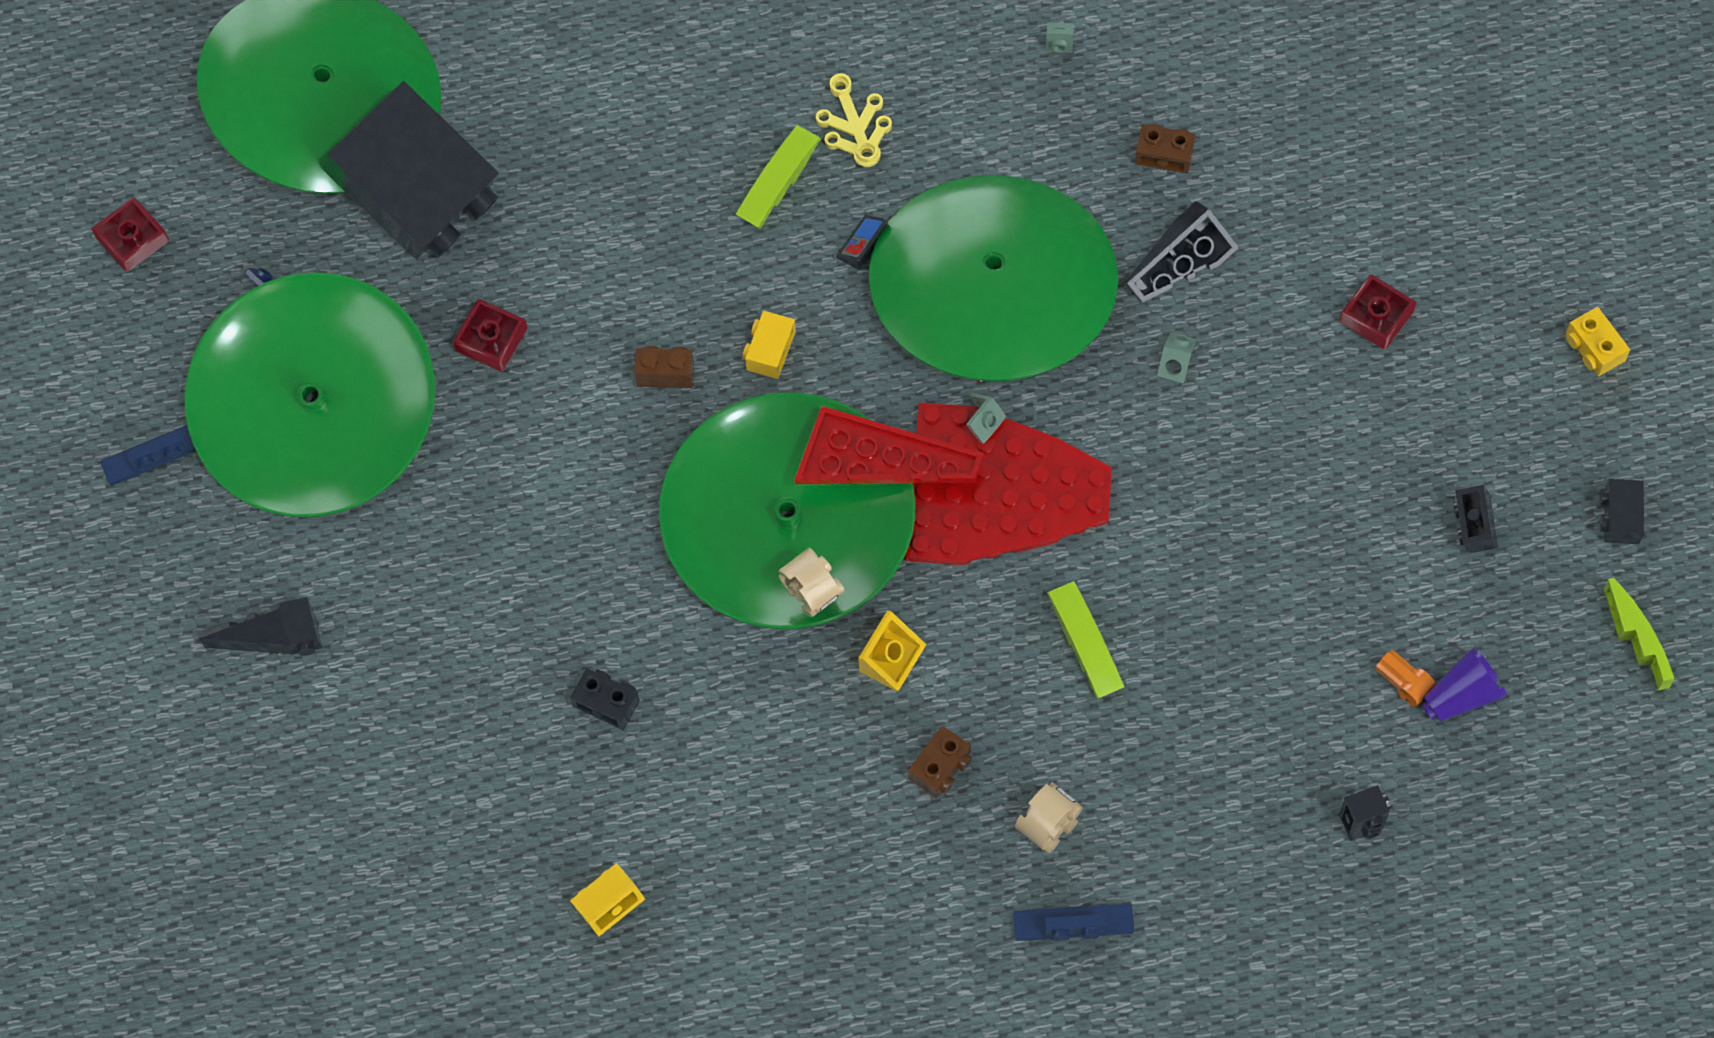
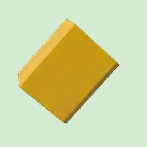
M887 611L858 658L859 672L895 691H899L927 644L895 614Z

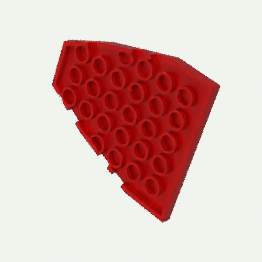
M919 403L916 434L984 453V458L975 483H912L915 497V522L912 538L906 552V561L966 565L974 560L987 557L992 559L1008 552L1014 551L1018 553L1059 542V539L1069 535H1078L1085 532L1088 528L1099 527L1108 523L1112 467L1057 437L1007 418L1002 421L983 444L977 440L967 426L968 421L978 411V407Z

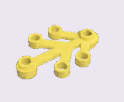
M836 74L830 79V91L835 97H839L848 121L832 115L826 109H822L816 114V123L820 127L831 126L854 136L856 143L840 138L837 132H829L824 138L825 146L831 150L839 148L853 154L854 160L860 166H874L881 157L878 145L884 134L892 129V121L888 116L878 117L876 128L869 140H867L865 130L875 112L883 107V98L876 93L869 95L867 105L859 118L849 94L851 92V79L845 74ZM841 85L844 86L845 89L838 90L836 89V87ZM872 100H878L880 103L877 105H872L870 102ZM821 116H827L829 119L826 121H821L819 118ZM881 122H887L889 124L887 127L879 126ZM830 138H836L838 140L836 143L828 142ZM865 152H869L872 154V156L870 157H864L862 155Z

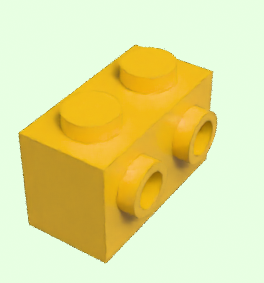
M1598 307L1571 321L1568 326L1566 338L1569 345L1573 349H1578L1583 356L1582 359L1585 366L1590 371L1594 370L1598 377L1626 361L1630 348Z
M767 311L762 312L760 320L756 319L754 321L751 335H753L751 344L747 343L743 351V359L746 360L747 371L779 379L796 333L795 319Z
M616 863L610 869L604 871L589 886L579 891L570 901L594 932L601 936L643 902L645 898Z

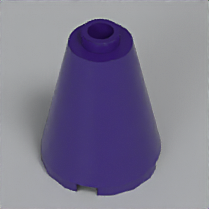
M1474 647L1424 696L1426 703L1422 707L1431 720L1436 717L1440 722L1501 700L1507 696V693L1503 686L1499 688L1496 683L1499 679L1484 656L1480 652L1478 653L1477 648Z

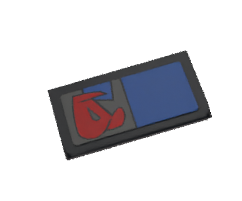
M864 215L836 258L860 271L873 252L879 236L888 225V221L884 218Z

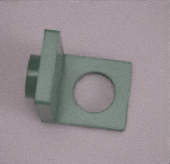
M1048 22L1046 51L1058 53L1072 52L1074 24Z
M1170 332L1163 348L1157 376L1184 383L1190 357L1196 346L1197 339ZM1169 360H1177L1181 364L1182 369L1179 373H1170L1166 369V363Z
M972 392L969 396L979 409L968 421L967 426L977 440L984 444L1007 416L992 397Z

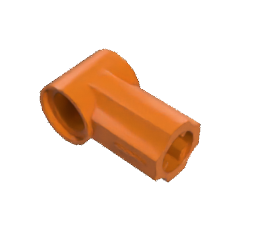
M1393 649L1383 656L1375 668L1377 672L1397 688V692L1402 699L1405 700L1407 698L1409 700L1407 703L1412 707H1417L1424 699V696L1436 685L1434 679L1427 672L1420 668L1415 669Z

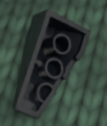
M1195 201L1174 220L1125 282L1141 302H1145L1172 289L1173 283L1183 278L1189 281L1196 277V272L1206 267L1212 270L1220 266L1239 247L1210 209Z
M307 597L270 606L271 612L263 615L253 612L246 615L244 622L239 624L236 622H226L199 633V638L204 648L299 654L301 656L311 655L315 653L316 649L322 648L316 615Z

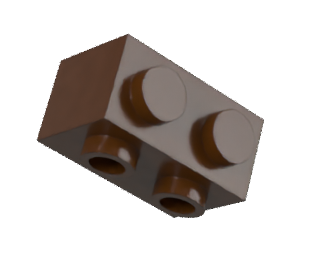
M1142 124L1136 150L1135 165L1188 174L1196 133H1191L1185 129L1163 128L1157 124Z
M656 346L636 348L635 379L637 387L693 388L694 359L692 349L680 346L671 349H659Z
M942 725L908 769V780L937 799L941 792L946 794L955 782L953 776L957 771H964L971 762V745Z

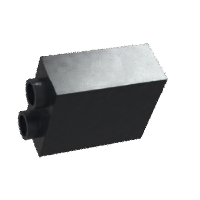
M404 80L327 154L321 168L416 260L428 249L440 258L462 235L452 225L466 211L477 221L499 198L490 189L499 172Z

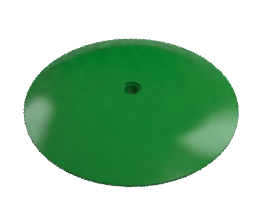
M245 0L228 12L213 28L204 44L198 63L197 94L200 108L206 123L221 146L240 164L258 176L284 187L305 192H345L321 169L327 154L403 80L438 114H440L441 109L440 79L437 67L426 44L402 17L376 0Z
M981 175L956 179L937 185L916 196L899 209L889 220L888 225L875 244L869 268V286L876 313L891 337L913 357L926 365L954 376L981 381H1009L1028 378L1053 370L1079 355L1094 341L1107 323L1114 307L1118 287V268L1114 251L1104 230L1096 219L1075 200L1052 187L1029 179L1003 175Z
M311 272L280 277L253 288L232 302L212 322L198 344L189 366L185 387V415L188 431L199 458L210 474L220 485L243 502L263 511L289 517H318L340 513L365 503L388 488L407 469L419 452L431 424L435 404V374L427 344L411 317L398 303L374 286L354 278L331 273ZM310 393H318V398L314 402H307V397Z
M765 394L740 401L719 411L703 422L684 441L675 454L662 485L659 504L660 531L664 547L674 569L686 586L699 599L723 615L742 623L771 629H799L839 619L860 608L884 588L901 565L912 538L915 522L913 484H795V477L821 406L870 420L861 412L841 402L813 394ZM785 511H791L794 513V515L789 518L781 516V514ZM808 548H811L818 558L823 556L832 568L829 572L833 579L836 578L845 589V592L813 617L801 609L805 605L804 603L799 602L795 596L791 597L779 579L780 573L778 572V570Z

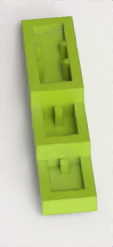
M796 125L766 165L736 215L761 229L773 207L779 205L791 184L794 185L821 138Z
M1608 579L1604 591L1619 641L1631 639L1638 665H1651L1658 690L1670 688L1675 678L1665 651L1652 626L1635 601L1616 579Z
M1072 581L1047 592L1069 645H1072L1080 667L1086 673L1095 697L1101 698L1124 688L1102 635L1075 582Z

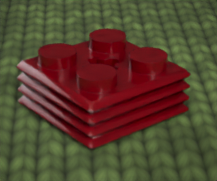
M135 197L92 227L95 238L126 272L169 241L166 231Z
M1370 274L1342 310L1339 321L1385 350L1414 313L1416 301L1373 274ZM1381 310L1382 314H1375L1374 312Z
M478 299L455 336L453 346L456 352L498 371H503L528 329L527 323L522 317ZM492 333H495V336L490 337V338H486V336H485V335L491 336Z

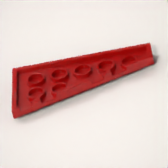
M821 406L796 474L795 484L975 483L984 453Z

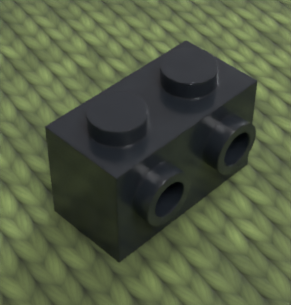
M1609 479L1605 489L1600 490L1599 497L1600 506H1604V515L1600 517V532H1604V542L1639 544L1644 535V481Z
M1484 485L1455 490L1457 501L1454 502V511L1456 518L1460 519L1461 528L1458 529L1460 545H1464L1470 553L1498 548L1491 496Z
M588 668L584 671L570 696L574 708L623 731L640 702L638 692L631 684L624 681L618 683L611 680L607 673L598 669L594 672Z
M1378 785L1346 796L1339 817L1350 841L1361 837L1369 840L1380 835L1388 818L1391 803L1385 792L1381 793Z

